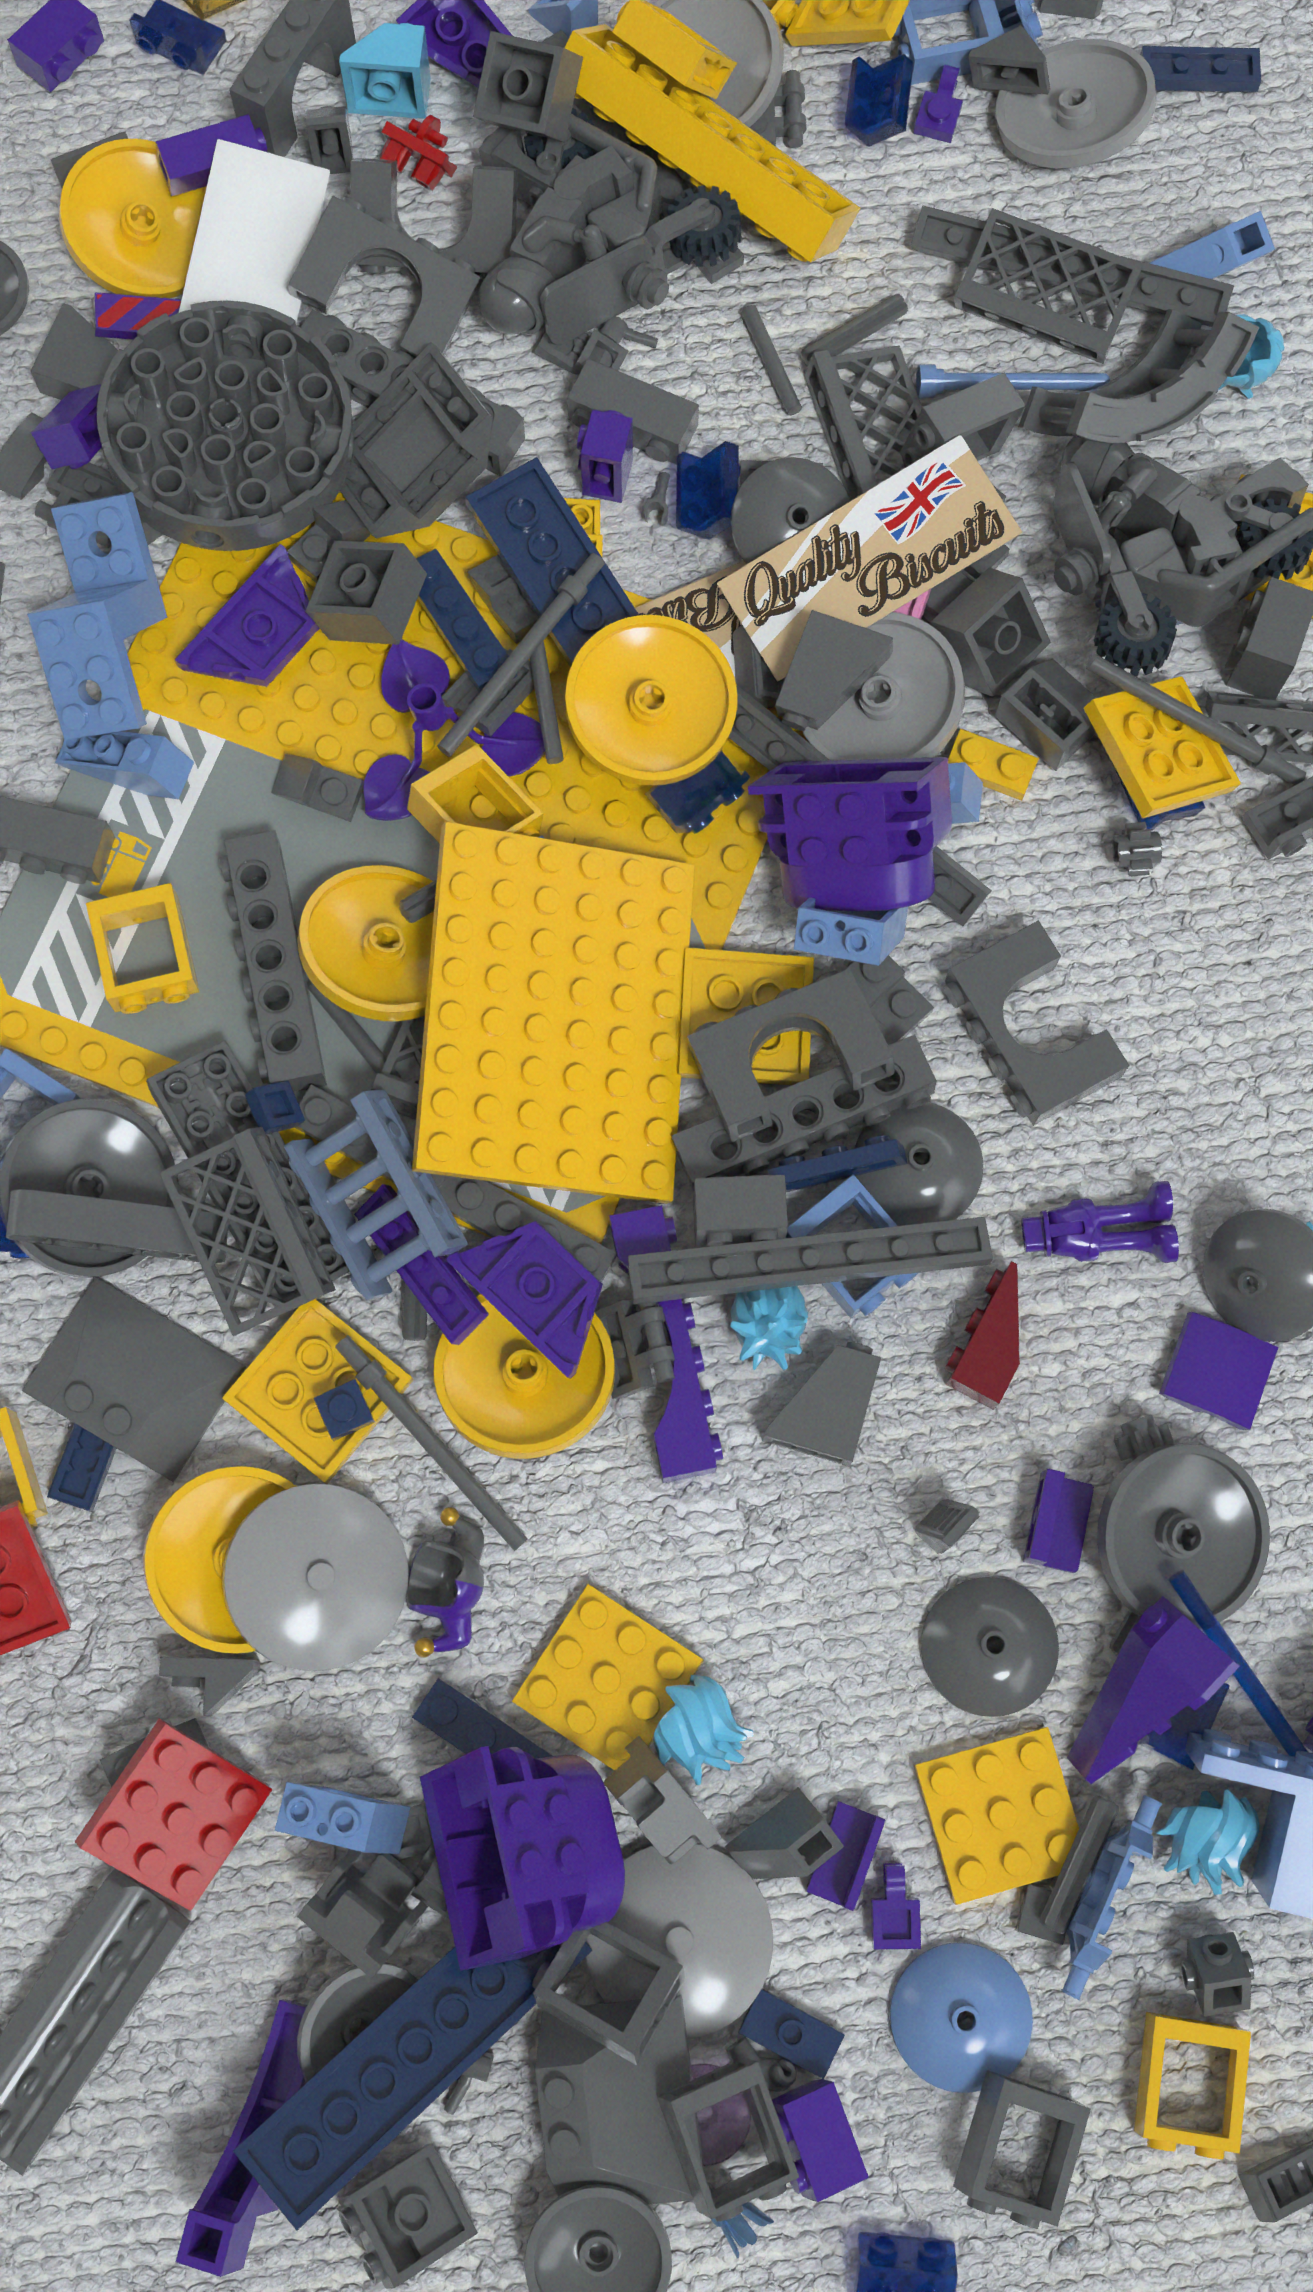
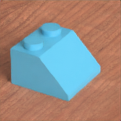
M384 23L340 54L339 63L348 113L426 118L431 75L425 26L409 23Z

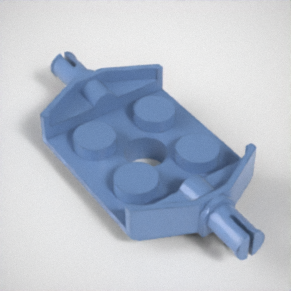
M1143 1795L1134 1820H1128L1125 1827L1106 1839L1096 1866L1080 1898V1904L1074 1918L1070 1921L1066 1930L1070 1942L1071 1958L1069 1963L1073 1965L1061 1992L1079 2001L1090 1973L1093 1974L1094 1970H1098L1112 1954L1113 1950L1095 1942L1098 1933L1105 1935L1112 1923L1115 1908L1110 1905L1117 1888L1124 1890L1131 1878L1134 1863L1129 1861L1130 1857L1142 1855L1151 1859L1153 1856V1836L1151 1835L1153 1831L1151 1828L1162 1803L1146 1795Z

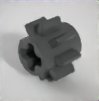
M1146 822L1126 823L1125 830H1122V835H1114L1112 851L1115 866L1128 869V877L1149 875V869H1153V864L1160 863L1162 860V842L1159 832H1151L1150 829H1147Z
M1153 1415L1120 1425L1124 1436L1114 1440L1121 1461L1129 1458L1134 1460L1139 1455L1153 1448L1174 1444L1168 1424L1164 1423L1157 1426Z

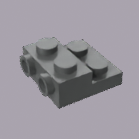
M889 955L879 966L845 959L846 969H851L888 1045L904 1039L933 1012L934 1006L904 978L905 971Z
M433 2143L426 2144L389 2169L379 2172L340 2197L345 2206L344 2209L339 2211L341 2223L352 2239L359 2235L368 2253L361 2258L363 2267L370 2280L375 2285L382 2281L385 2289L398 2287L478 2234Z

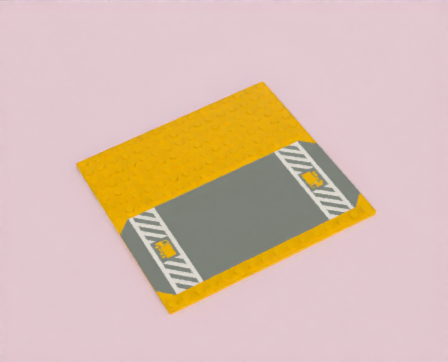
M339 491L332 503L346 500L341 491ZM315 521L289 538L255 549L219 551L194 547L184 543L180 544L160 585L167 618L138 632L127 653L147 724L138 729L122 732L165 736L193 760L194 765L179 799L145 795L74 770L70 771L53 809L107 821L115 839L101 883L86 880L85 884H76L63 879L58 873L45 870L44 874H34L24 869L22 870L0 915L1 1047L157 1108L159 1107L150 1093L146 1080L224 1040L252 1088L269 1085L270 1082L262 1083L257 1058L264 1057L262 1041L255 1043L250 1025V1017L257 1016L255 1002H247L242 982V976L249 975L247 960L240 962L235 944V936L242 935L240 922L232 921L228 907L227 896L234 895L232 881L225 882L220 864V857L227 855L224 840L272 830L276 831L282 849L297 931L303 909L313 892L326 880L343 871L361 866L386 865L413 871L432 881L437 880L440 844L413 815L394 821L369 818L365 813L364 791L361 794L351 822L272 794L285 754L316 760L322 766L363 781L370 767L382 757L397 754L405 756L412 763L414 759V731L412 725L415 720L411 711L401 713L392 709L387 704L382 693L383 667L392 644L329 640L319 628L267 687L183 671L175 662L178 655L279 544L283 545L286 551H288L316 524ZM434 521L429 527L381 538H375L373 535H370L363 541L404 543L415 558L437 549L502 647L506 650H514L518 644L514 642L491 613L468 577V571L498 555L489 540ZM292 563L310 601L317 583ZM623 589L634 608L652 601ZM417 600L402 640L416 647L431 651L444 660L450 672V681L445 691L446 693L465 671ZM548 634L544 639L564 760L557 764H548L546 754H544L529 770L519 775L508 776L544 813L539 831L540 836L550 840L694 864L689 948L723 950L768 840L767 833L761 832L758 826L759 819L765 816L763 794L749 795L748 786L770 770L730 738H728L721 752L708 766L697 774L675 783L666 785L634 784L620 780L601 770L582 752L572 736L565 711V690L571 667ZM534 689L514 712L526 715L540 723ZM776 707L766 708L778 717ZM447 719L438 730H424L422 732V763L419 768L432 772L478 743L467 736L451 757L442 753L437 745L455 724L450 719ZM476 727L473 728L476 733L485 736L484 732ZM791 728L806 740L803 731ZM476 786L441 806L452 820L458 824L504 832L513 826ZM262 877L253 878L247 883L246 888L258 889L264 885L266 879ZM171 883L179 897L200 992L190 994L187 1000L179 1003L168 1004L161 1001L149 1004L145 1010L138 1013L124 1014L121 1011L114 1012L106 1000L86 903ZM168 917L107 931L118 986L179 971ZM261 917L255 922L253 927L256 929L268 928L274 919L271 917ZM277 956L268 957L263 961L261 968L266 970L274 969L280 964L282 959ZM306 974L307 983L309 987L312 982ZM309 991L327 1085L317 1088L354 1108L350 1100L363 1091H370L377 1074ZM284 996L276 997L270 1002L268 1008L271 1010H281L287 1006L289 998ZM350 1013L387 1058L403 1021L373 1020ZM416 1019L411 1030L416 1045L423 1043L424 1021ZM294 1037L282 1038L277 1043L276 1049L283 1052L289 1051L295 1047L297 1039ZM406 1041L403 1050L410 1048L408 1041ZM415 1056L397 1062L395 1066L396 1071L405 1080L420 1075V1067ZM308 1089L294 1092L298 1104ZM398 1113L411 1139L414 1141L416 1120ZM296 1128L278 1131L285 1145L292 1140L311 1139L315 1145L319 1143L318 1140ZM339 1152L324 1160L331 1176L341 1180L363 1166ZM379 1176L363 1187L375 1193L382 1184L392 1186L395 1192H398L395 1183L382 1176ZM487 1181L601 1245L610 1225V1215H614L621 1199ZM454 1217L458 1226L469 1229L486 1237L492 1238L489 1235L481 1232L480 1230L472 1227L471 1225L463 1222L462 1220Z

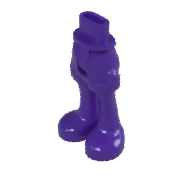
M1169 1181L1154 1182L1150 1186L1147 1196L1134 1203L1094 1205L1091 1199H1074L1066 1206L1055 1208L1048 1212L1047 1210H1042L1038 1217L1021 1218L1025 1253L1044 1251L1045 1257H1051V1254L1072 1257L1079 1262L1097 1260L1099 1253L1137 1250L1152 1253L1158 1260L1164 1263L1177 1262L1179 1243L1177 1231L1173 1224L1160 1225L1142 1231L1102 1232V1227L1135 1222H1170L1173 1215V1196Z

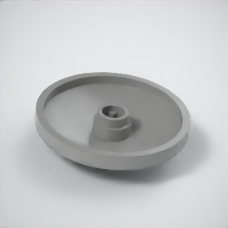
M657 0L654 5L668 11L737 62L717 99L705 96L746 126L751 127L762 116L773 100L783 70L784 48L779 26L767 5L762 0Z
M1082 39L1061 43L1042 50L1046 57L1050 82L1048 95L1000 90L996 101L995 112L1000 137L1008 150L1015 156L1041 167L1075 168L1107 159L1134 142L1152 119L1156 106V87L1150 65L1137 51L1114 41Z
M892 612L867 627V629L893 637L891 657L818 730L806 727V730L803 731L806 740L829 760L933 758L949 742L959 725L965 704V682L959 659L953 647L938 630L923 620L910 615Z
M307 1484L289 1488L261 1502L243 1519L236 1529L226 1551L223 1564L222 1587L224 1601L228 1614L239 1634L256 1652L265 1658L285 1667L303 1671H324L340 1668L370 1653L385 1639L396 1624L408 1589L406 1552L399 1533L391 1520L375 1503L363 1495L344 1487L328 1484Z
M696 1843L673 1864H669L653 1845L630 1855L624 1860L625 1888L623 1899L617 1913L608 1923L683 1965L686 1979L677 1995H682L688 2039L699 2038L723 2029L739 2018L750 2007L761 1991L770 1969L773 1954V1928L769 1909L760 1889L751 1876L741 1869L732 1858L711 1847L707 1850L702 1844ZM590 1934L585 1942L593 1951L586 1956L587 1965L593 1983L605 2003L642 1999L657 1972Z

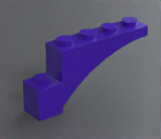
M287 1999L279 2000L259 2068L233 2133L194 2208L189 2209L176 2263L220 2277L243 2269L256 2218L278 2210L277 2206L233 2153V2150L307 2083L299 2065L297 2037L303 2014L308 2005Z

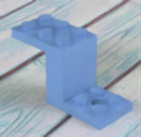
M132 492L51 508L75 593L27 615L64 740L141 728L147 722L123 640L167 618L134 494ZM98 531L105 533L111 540L112 547L109 554L104 553L97 546L96 535ZM87 680H92L99 685L102 693L100 701H96L88 695L86 691Z
M1204 1729L1203 1735L1189 1732L1185 1751L1200 1773L1272 1790L1251 1881L1270 1909L1313 1919V1754L1304 1751H1297L1295 1757L1278 1753L1279 1748L1275 1745L1258 1740H1250L1249 1746L1231 1742L1232 1736L1212 1729Z

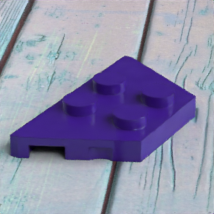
M279 544L178 655L175 662L181 670L267 687L319 630L316 623L305 612L309 599L283 545Z
M534 1221L516 1228L514 1232L505 1236L499 1235L483 1241L484 1244L461 1253H452L445 1259L566 1377L572 1378L576 1374L603 1283L540 1223Z

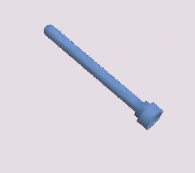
M919 364L916 372V392L919 398H935L936 394H943V390H964L1001 373H944V369H937L935 364ZM1005 373L1016 390H1031L1032 387H1039L1045 390H1092L1110 382V377L1106 373Z

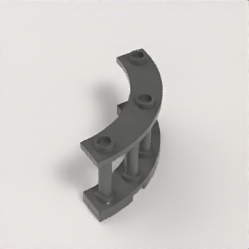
M1168 309L1150 345L1124 373L1098 388L1085 392L1080 391L1079 393H1056L1039 387H1032L1018 427L1039 434L1076 436L1082 439L1106 443L1145 441L1164 435L1187 423L1216 399L1217 395L1215 392L1221 387L1227 377H1233L1240 368L1252 346L1259 327L1230 312H1218L1211 330L1201 329L1202 323L1178 311ZM1200 346L1194 357L1183 369L1179 370L1192 347Z

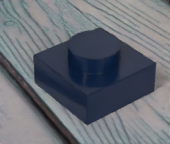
M289 1081L255 1087L245 1094L257 1126L263 1127L265 1134L296 1128L305 1121Z
M356 1379L314 1397L333 1441L375 1422Z

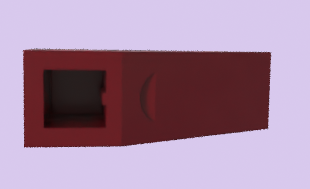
M1013 1261L1009 1263L1004 1272L996 1268L984 1291L991 1295L990 1300L984 1311L976 1307L964 1330L971 1334L965 1348L962 1349L956 1346L944 1370L951 1373L946 1383L947 1386L992 1410L1000 1404L1020 1365L1017 1264Z

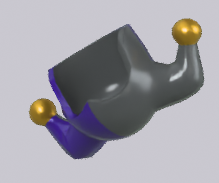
M447 1507L441 1512L440 1520L446 1526H453L460 1536L459 1540L454 1545L432 1541L421 1543L412 1561L408 1576L407 1607L412 1611L439 1618L445 1631L436 1639L432 1640L423 1637L415 1643V1653L421 1658H426L433 1652L455 1651L469 1645L472 1639L471 1609L478 1603L484 1588V1575L480 1565L484 1548L483 1531L476 1525L459 1517L458 1511L452 1507Z

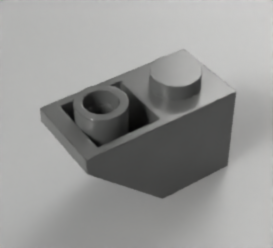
M799 1787L725 1846L741 1869L745 1870L752 1879L808 1877L844 1847L826 1820Z

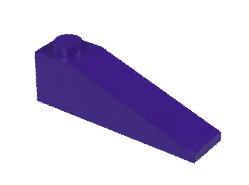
M416 0L396 19L398 24L409 23L425 26L428 57L479 88L490 32L513 36L484 0Z
M1162 1595L1154 1605L1143 1612L1138 1623L1131 1629L1067 1759L1090 1784L1094 1783L1132 1756L1137 1749L1138 1741L1153 1730L1161 1735L1172 1727L1170 1718L1189 1705L1195 1711L1206 1703L1240 1666Z

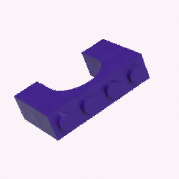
M249 114L156 141L157 159L171 196L207 186L218 139L268 152L263 132L260 127L254 129Z

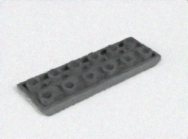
M225 1040L146 1080L151 1095L188 1159L233 1138L234 1135L258 1127L245 1097V1094L253 1088ZM278 1132L266 1134L331 1280L334 1281L349 1273L350 1270L343 1257L333 1248L330 1242V1233L324 1221L312 1209L309 1202L310 1195L301 1178L292 1171L289 1165V1156L284 1148L285 1143ZM235 1149L221 1154L215 1173L233 1180L237 1179L242 1164ZM210 1160L198 1166L207 1169ZM197 1173L201 1182H203L204 1175ZM246 1176L244 1184L251 1186ZM212 1179L208 1194L216 1207L226 1210L234 1187ZM241 1190L234 1214L255 1221L260 1208L256 1196ZM264 1218L262 1225L269 1227L266 1218ZM231 1220L228 1229L240 1250L244 1251L252 1228ZM259 1232L252 1254L274 1262L279 1246L273 1236ZM283 1258L281 1266L288 1268ZM249 1261L251 1269L264 1290L271 1269ZM278 1272L270 1295L287 1302L301 1296L293 1278Z
M116 1868L105 1879L0 2035V2160L22 2176L25 2175L193 1922Z

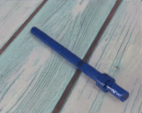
M1181 1570L1172 1575L1168 1581L1205 1635L1240 1666L1233 1673V1676L1289 1756L1295 1757L1297 1751L1308 1752L1185 1571Z

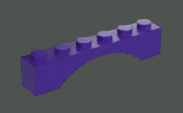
M662 1205L610 1215V1228L615 1252L617 1253L618 1267L628 1275L629 1255L671 1251L670 1244L677 1243L673 1217L664 1218ZM682 1299L657 1302L658 1307H663L666 1319L664 1325L675 1357L673 1361L675 1379L672 1380V1390L665 1413L654 1433V1443L663 1483L716 1473V1461L723 1460L718 1433L710 1434L706 1418L714 1415L709 1389L701 1390L697 1373L705 1372L700 1345L691 1346L688 1330L696 1328L691 1302L682 1303Z

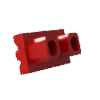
M433 115L427 116L422 123L412 119L408 129L417 134L416 137L392 123L386 122L381 132L387 138L380 159L397 160L398 173H402L410 156H413L419 162L411 177L423 187L433 191L444 174L452 178L457 169L455 164L449 162L448 154L433 147L435 144L444 148L448 141V137L439 133L441 128L440 119Z

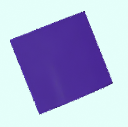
M1188 1312L1159 1394L1194 1412H1205L1239 1430H1250L1279 1347L1223 1322L1195 1312Z

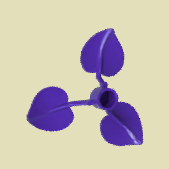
M402 639L399 645L392 644L383 667L381 687L384 699L392 709L401 713L410 711L415 720L412 725L414 731V759L411 763L405 756L397 754L388 755L374 762L368 770L363 786L365 813L369 818L383 821L400 820L412 815L407 810L411 784L430 773L425 769L419 768L422 763V732L424 730H438L447 719L456 723L460 718L455 714L452 707L445 706L442 698L450 681V672L447 664L435 653L411 645ZM513 712L491 737L487 734L485 736L479 735L473 729L468 734L476 743L484 744L481 749L507 776L519 775L529 770L545 754L541 724L520 713Z

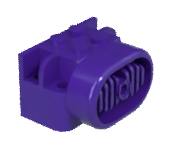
M948 757L782 762L748 786L749 795L763 794L765 816L759 819L758 826L761 832L767 833L770 849L779 857L783 899L789 906L798 909L810 897L816 899L815 909L826 911H884L921 903L930 898L934 893L933 849L948 836L952 828Z
M485 1746L420 1776L460 1971L529 1956L567 1941L573 1932L591 1929L602 1923L609 1922L615 1916L621 1905L625 1888L624 1860L605 1784L597 1770L586 1759L573 1754L534 1759L532 1755L518 1747L503 1748L490 1754L489 1746Z

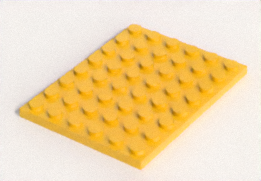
M445 822L441 826L412 1162L413 1172L664 1204L673 1202L676 1148L671 1135L678 1132L681 1075H678L684 957L685 948H689L694 864L452 822Z

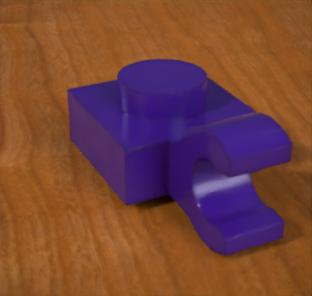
M944 65L937 93L925 91L913 134L947 143L952 142L963 100L953 98L960 68Z
M883 1863L885 1898H871L872 1948L874 1950L921 1949L919 1898H906L905 1865H902V1863Z

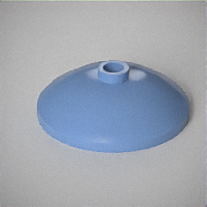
M961 1942L947 1943L923 1952L906 1967L894 1988L890 2004V2026L896 2047L907 2065L920 2078L937 2088L958 2093L981 2091L987 2070L1009 2076L1024 2057L1031 2039L1033 2024L1032 2007L1022 1979L1006 1960L979 1945ZM963 2011L971 2012L974 2018L972 2026L968 2029H960L957 2024V2017Z

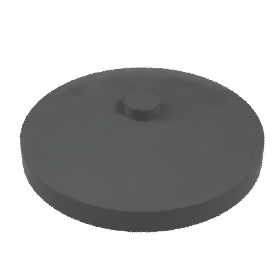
M77 1099L59 1103L45 1109L26 1122L16 1132L4 1151L0 1162V1214L7 1229L10 1192L20 1189L175 1208L159 1173L174 1166L175 1162L161 1135L147 1120L136 1112L122 1105L98 1099ZM15 1241L25 1254L43 1267L73 1277L92 1278L111 1275L126 1270L147 1257Z
M1183 1443L1153 1448L1132 1460L1118 1474L1104 1498L1097 1529V1546L1102 1570L1118 1599L1139 1617L1163 1595L1199 1629L1215 1625L1230 1617L1245 1604L1259 1584L1267 1563L1270 1545V1526L1262 1495L1251 1476L1240 1464L1213 1448Z

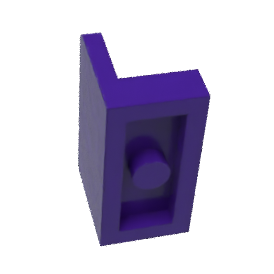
M1047 1468L1040 1473L1023 1562L1068 1573H1076L1079 1569L1094 1486L1089 1483L1064 1478L1065 1472Z
M837 1801L829 1826L844 1847L811 1873L805 1891L854 1911L886 1819Z

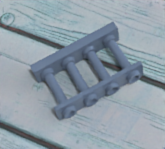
M385 1090L363 1091L352 1098L350 1101L356 1110V1118L315 1145L311 1139L292 1140L284 1145L289 1156V1165L292 1171L301 1178L310 1195L309 1202L312 1209L324 1221L330 1233V1242L333 1248L343 1257L351 1272L350 1278L353 1286L366 1300L381 1298L390 1294L392 1288L386 1277L427 1250L432 1251L434 1257L455 1253L469 1245L431 1174L412 1171L414 1142ZM365 1133L369 1134L377 1149V1157L338 1183H335L324 1160ZM385 1172L390 1173L398 1188V1196L356 1222L344 1199ZM406 1211L411 1212L419 1227V1235L377 1261L365 1238Z

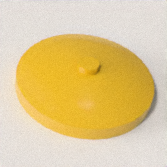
M120 139L106 142L83 155L74 164L64 182L59 205V223L64 243L79 268L94 282L108 291L121 295L169 299L182 295L207 186L171 196L157 159L156 142L144 139Z
M639 615L624 618L605 626L583 645L576 655L567 677L565 711L569 728L577 745L591 762L601 770L620 780L634 784L666 785L697 774L708 766L721 752L731 734L736 718L737 687L734 674L726 657L719 647L702 631L688 623L671 617Z
M370 865L343 871L321 884L306 902L301 915L297 937L298 952L302 966L314 986L327 999L340 1008L361 1017L380 1021H405L425 1016L434 911L414 923H409L401 914L399 907L402 899L433 881L407 869L386 865Z
M482 1294L478 1295L476 1298L489 1315L460 1345L451 1344L442 1333L436 1349L433 1371L434 1383L439 1402L447 1419L456 1431L471 1444L486 1452L514 1459L539 1458L562 1451L583 1438L599 1421L610 1401L614 1387L615 1363L613 1348L603 1323L594 1312L576 1374L572 1378H568Z
M245 1466L226 1467L193 1478L177 1489L164 1502L152 1521L147 1534L143 1555V1571L146 1587L154 1607L167 1625L177 1634L197 1646L222 1653H248L255 1651L239 1634L228 1614L222 1587L224 1559L229 1543L243 1519L270 1496L283 1490L297 1487L286 1478L264 1469Z

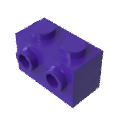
M49 0L7 41L17 67L49 92H52L61 82L69 79L73 71L86 58L98 51L100 45L104 42V37L97 15L78 0Z
M101 384L68 392L31 432L39 450L43 453L51 469L68 465L70 469L80 468L90 462L102 448L97 425V403Z
M592 409L588 425L581 424L577 439V449L581 450L578 470L581 471L582 495L622 503L633 462V418L626 417L614 410L603 412Z
M817 2078L772 2099L799 2178L790 2182L797 2194L801 2193L802 2197L820 2202L869 2178L834 2082Z

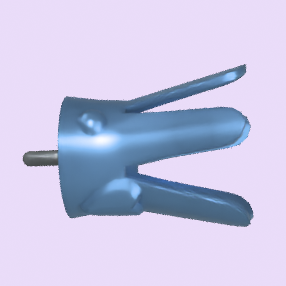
M707 2182L710 2191L714 2190L715 2188L711 2183ZM750 2202L742 2205L744 2209L742 2214L757 2225L764 2227L774 2222ZM741 2213L725 2221H716L715 2218L711 2219L717 2227H721L737 2259L739 2258V2251L734 2240L742 2248L746 2247L747 2243L750 2245L756 2243L757 2236Z

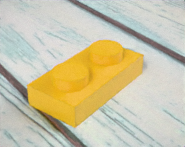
M961 728L948 757V763L966 762L983 782L984 787L1021 801L1039 760L1035 756Z

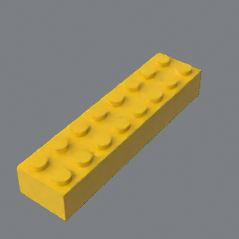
M602 24L572 31L565 49L583 57L575 98H584L595 106L593 110L599 117L609 122H617L624 127L626 135L632 141L640 145H649L659 153V160L667 166L675 169L680 168L691 176L690 181L697 188L698 186L705 185L706 192H710L712 186L719 187L720 195L725 190L729 192L731 200L735 198L738 203L740 215L744 214L754 221L755 229L762 235L772 239L776 237L787 245L788 253L802 262L809 261L811 263L838 249L861 209L859 206L704 94L682 85L612 33L613 29L608 25Z

